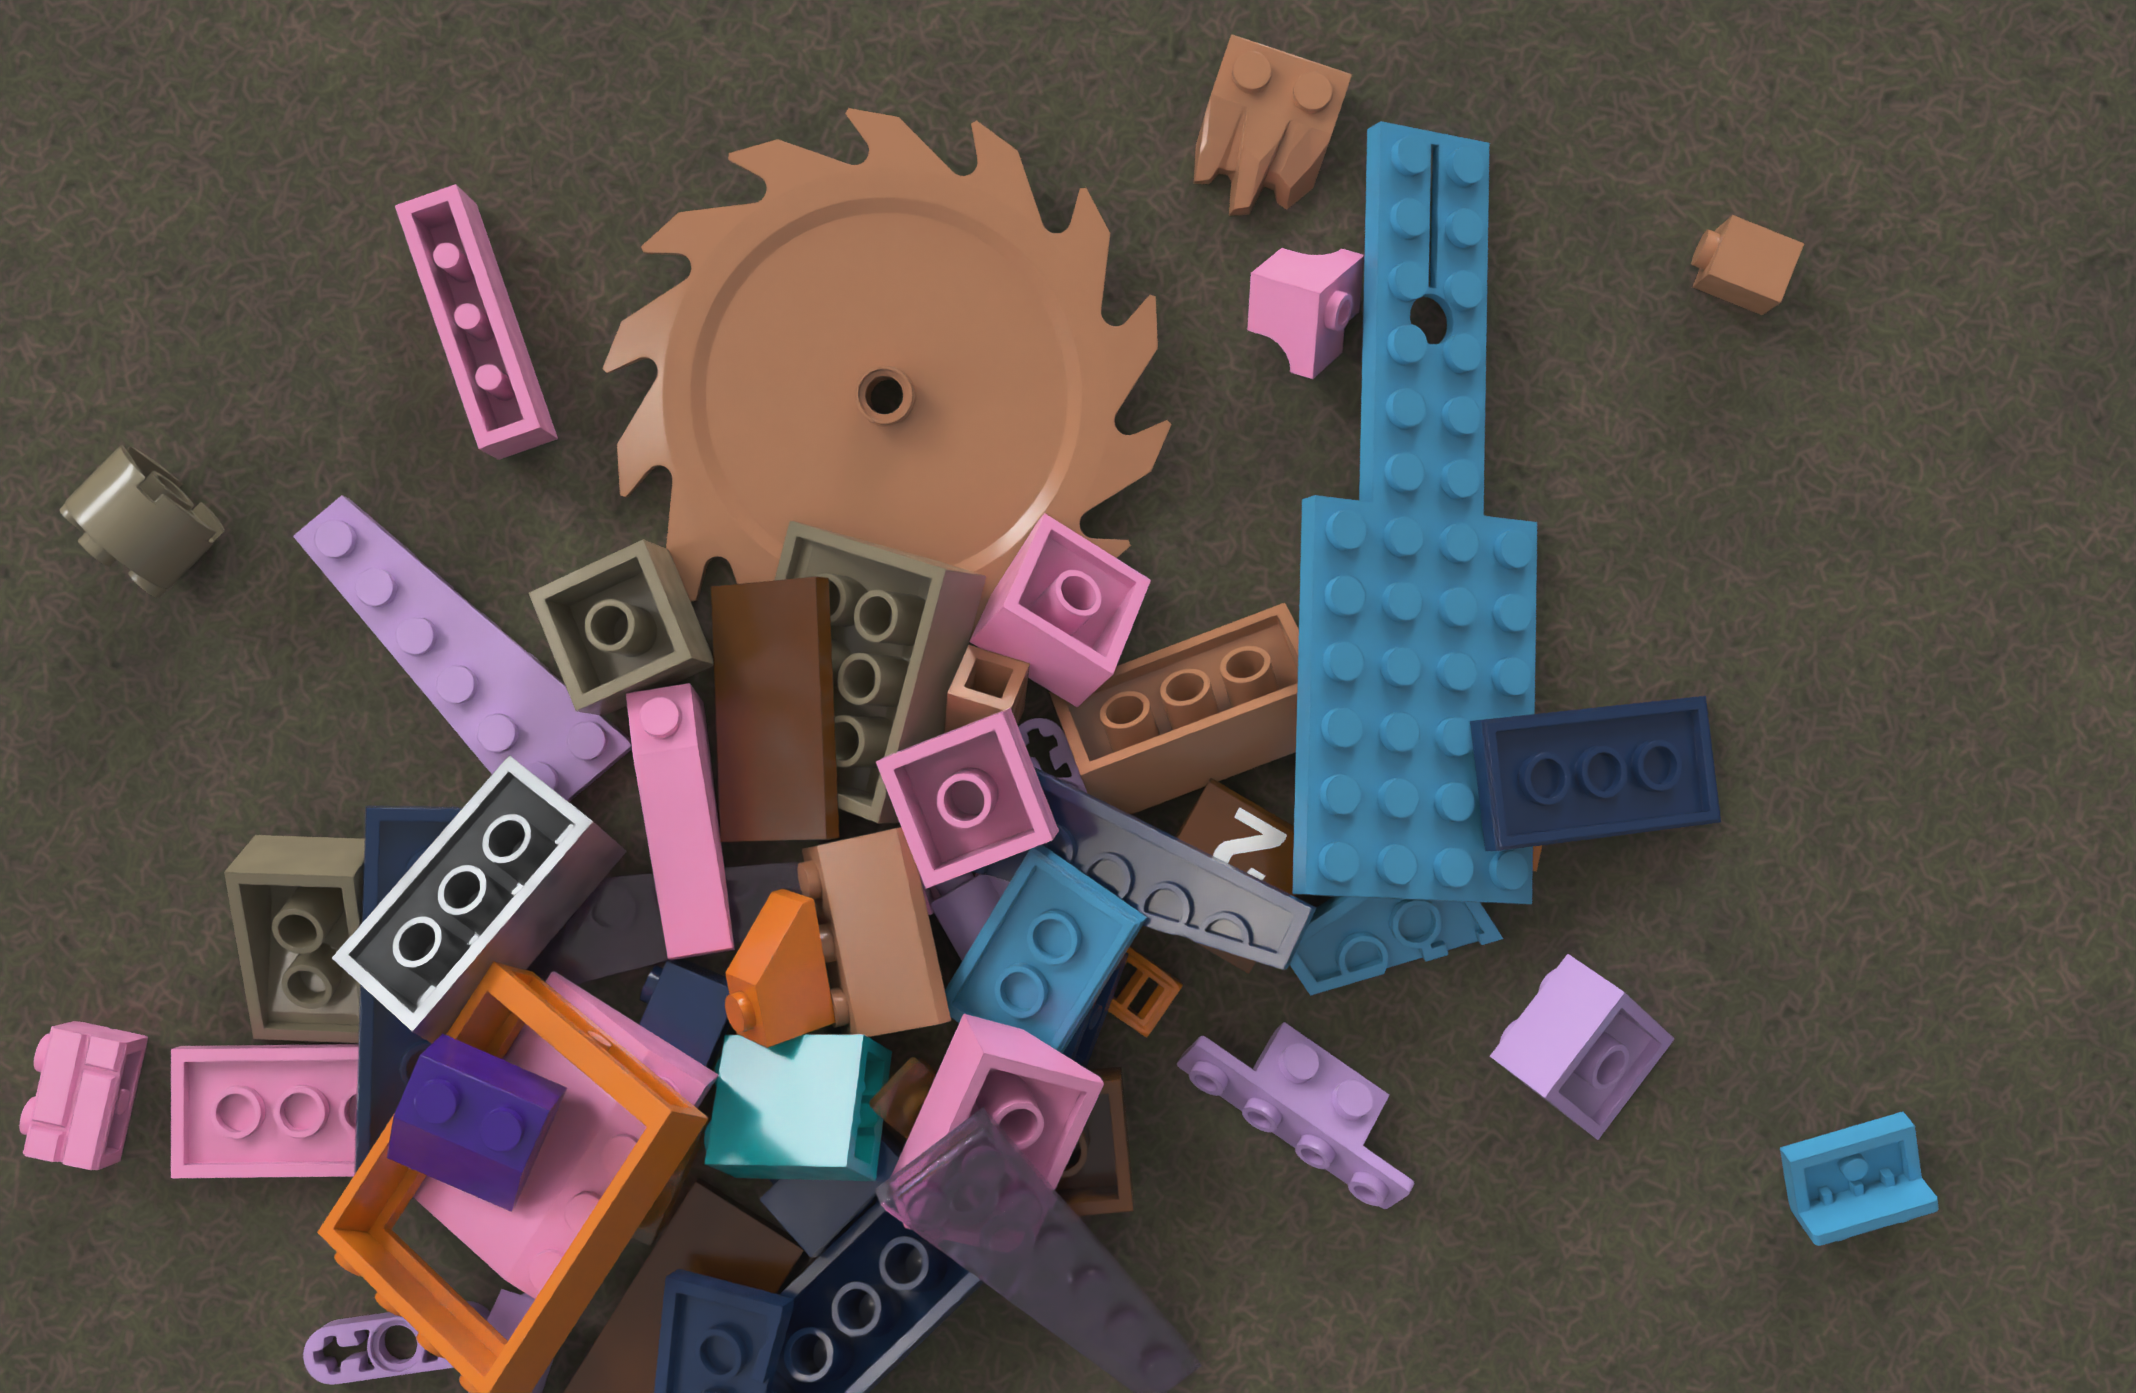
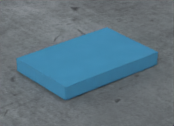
M1039 845L1031 848L945 989L950 1017L960 1023L963 1014L1020 1028L1063 1054L1148 917L1045 846Z

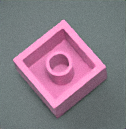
M1011 708L876 761L926 889L1052 841L1059 832Z

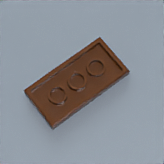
M815 576L712 586L711 602L721 842L839 838L829 578Z
M698 1178L563 1393H654L665 1278L677 1269H683L776 1294L803 1252V1248L791 1235Z

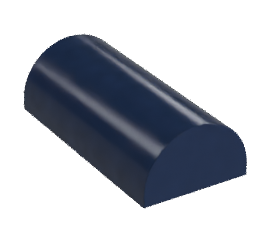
M889 1189L780 1294L793 1298L794 1304L770 1393H870L1000 1268V1261L993 1247L905 1228Z

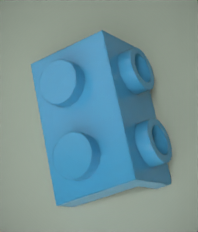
M1904 1112L1780 1147L1790 1209L1815 1245L1821 1246L1835 1241H1842L1879 1228L1904 1223L1939 1210L1937 1196L1921 1176L1915 1125Z

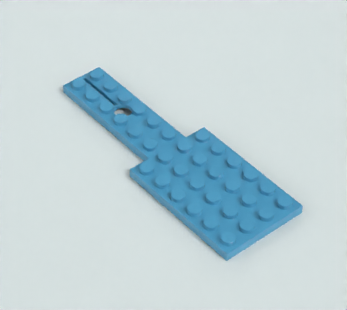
M1382 121L1367 129L1359 500L1318 495L1302 499L1292 894L1532 904L1533 847L1485 851L1470 721L1535 714L1537 522L1484 516L1490 143ZM1432 154L1431 261L1429 287L1430 188ZM1420 297H1428L1436 301L1446 315L1447 330L1439 344L1427 343L1423 331L1416 325L1411 324V307L1414 301Z

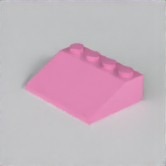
M555 971L551 972L546 980L548 985L698 1109L717 1079V1073ZM525 1024L502 1060L565 1086L567 1090L515 1208L512 1212L430 1176L425 1177L413 1198L504 1280L536 1299L647 1127Z

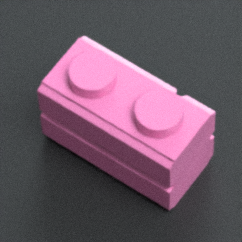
M80 1021L52 1026L50 1034H46L39 1042L34 1056V1068L36 1071L41 1072L36 1096L29 1099L20 1118V1132L23 1135H27L23 1150L24 1156L50 1162H62L64 1165L87 1170H100L120 1162L148 1037Z

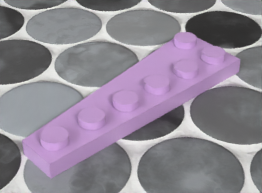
M341 495L293 536L491 774L510 755L565 800L570 802L632 750L631 739L606 717L575 711L567 688L560 679L552 674L531 653H528L504 633L489 617L481 613L456 592L434 570L415 557L414 553L349 498Z

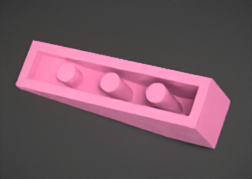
M690 683L626 693L633 759L668 959L675 960L734 950L704 703Z

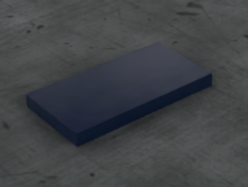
M1706 696L1470 721L1485 851H1502L1721 822Z

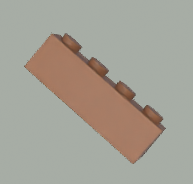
M1279 604L1118 665L1114 674L1078 707L1050 691L1051 699L1087 793L1131 815L1205 787L1210 778L1218 782L1295 753L1299 628L1286 604Z

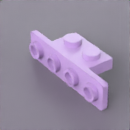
M1285 1022L1275 1030L1253 1069L1205 1036H1200L1178 1060L1177 1066L1189 1074L1190 1080L1197 1088L1210 1095L1222 1097L1241 1110L1245 1120L1252 1126L1264 1132H1272L1295 1148L1296 1154L1305 1163L1318 1169H1326L1345 1182L1350 1192L1360 1201L1372 1206L1388 1209L1410 1194L1415 1184L1414 1181L1363 1146L1389 1094Z

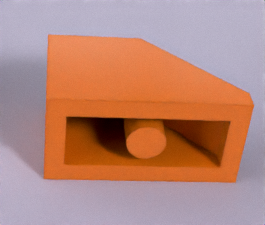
M783 888L770 893L725 972L729 995L725 999V1010L731 1026L738 1035L766 1048L836 1023L814 899Z

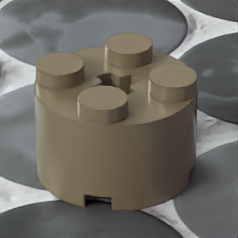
M120 445L73 492L59 509L61 514L72 525L84 533L78 539V542L90 555L106 566H111L118 560L130 569L129 576L148 594L156 598H160L167 589H170L225 531L218 518L202 502L191 510L194 504L179 489L183 483L141 451L131 446L126 449L124 445Z

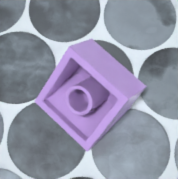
M1567 954L1559 966L1545 976L1540 984L1539 992L1521 1016L1504 1030L1499 1045L1490 1057L1586 1132L1599 1140L1674 1041V1038L1625 992Z

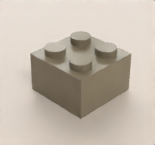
M647 540L638 541L529 592L577 712L600 716L608 715L627 706L626 693L669 687L714 666L713 655L669 550Z

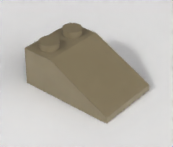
M255 835L225 870L224 874L253 1039L358 1043L360 984L337 964L332 957L362 924L364 839Z

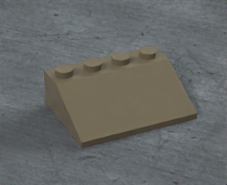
M790 521L775 580L815 576L829 578L838 808L876 823H900L876 761L944 734L947 693L967 650L986 576L923 556Z

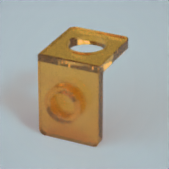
M912 1057L870 1100L869 1106L908 1139L937 1072L924 1059Z

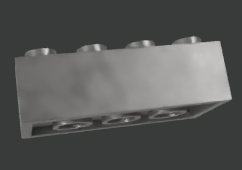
M509 755L336 952L332 959L412 1032L433 1043L442 1034H447L493 961L526 970L627 851L596 823Z

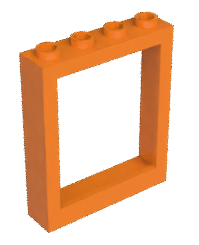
M494 961L446 1035L503 1059L523 1026L527 1024L647 1127L518 1327L507 1341L392 1230L427 1176L387 1158L393 1117L317 1233L336 1251L334 1258L342 1268L352 1274L363 1277L377 1291L375 1299L380 1306L392 1314L403 1317L418 1332L416 1339L425 1350L435 1356L446 1359L461 1374L459 1382L469 1393H531L709 1118L534 972Z

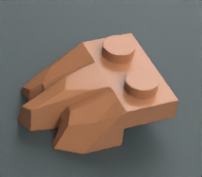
M1231 34L1197 139L1193 184H1210L1218 174L1228 175L1231 180L1229 216L1250 214L1264 187L1274 190L1277 203L1287 210L1314 187L1352 74Z

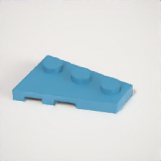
M1333 896L1316 908L1290 966L1311 996L1385 974L1386 968L1419 958H1423L1425 962L1447 956V950L1477 941L1484 945L1501 940L1503 937L1480 902Z

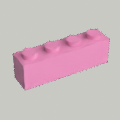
M455 184L395 205L478 449L500 460L557 440L556 431L477 204Z

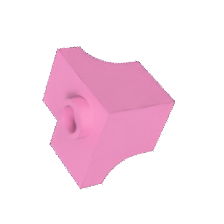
M1281 248L1251 272L1247 330L1267 336L1277 342L1288 357L1291 373L1314 379L1342 353L1344 328L1348 321L1359 313L1365 255L1345 249H1340L1337 252L1326 255H1307Z

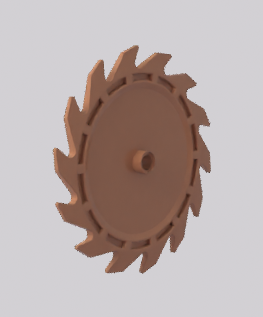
M848 108L845 114L869 147L868 157L863 163L850 165L779 139L729 153L728 160L765 181L767 191L763 199L751 204L679 212L641 246L645 254L686 256L691 262V272L687 279L621 321L602 368L606 373L610 374L640 360L652 359L658 369V376L617 443L620 495L629 497L646 476L658 466H664L670 471L672 475V491L666 549L669 550L690 602L698 601L707 566L715 557H723L730 563L737 584L774 581L789 522L795 521L985 575L986 580L972 628L971 639L992 592L1038 520L1044 514H1047L1115 558L1131 546L1129 540L1089 538L1081 531L1080 521L1087 511L1152 471L1172 425L1166 420L1136 434L1125 435L1117 430L1114 422L1119 409L1158 349L1156 296L1149 295L1124 324L1120 326L1107 324L1102 318L1101 311L1110 232L1087 188H1080L1071 223L1067 230L1058 234L1049 232L1042 223L1018 150L977 120L971 126L978 164L973 173L960 176L955 174L899 117ZM884 380H896L903 390L901 405L893 413H877L871 402V393L874 387Z

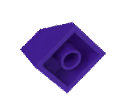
M442 1034L418 1058L393 1116L387 1158L512 1212L567 1087Z

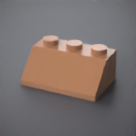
M902 827L803 848L804 862L798 864V880L803 896L812 898L815 902L824 959L827 964L832 988L830 993L836 1021L832 1026L834 1028L840 1027L842 1035L864 1034L870 1037L950 1022V1012L920 874Z

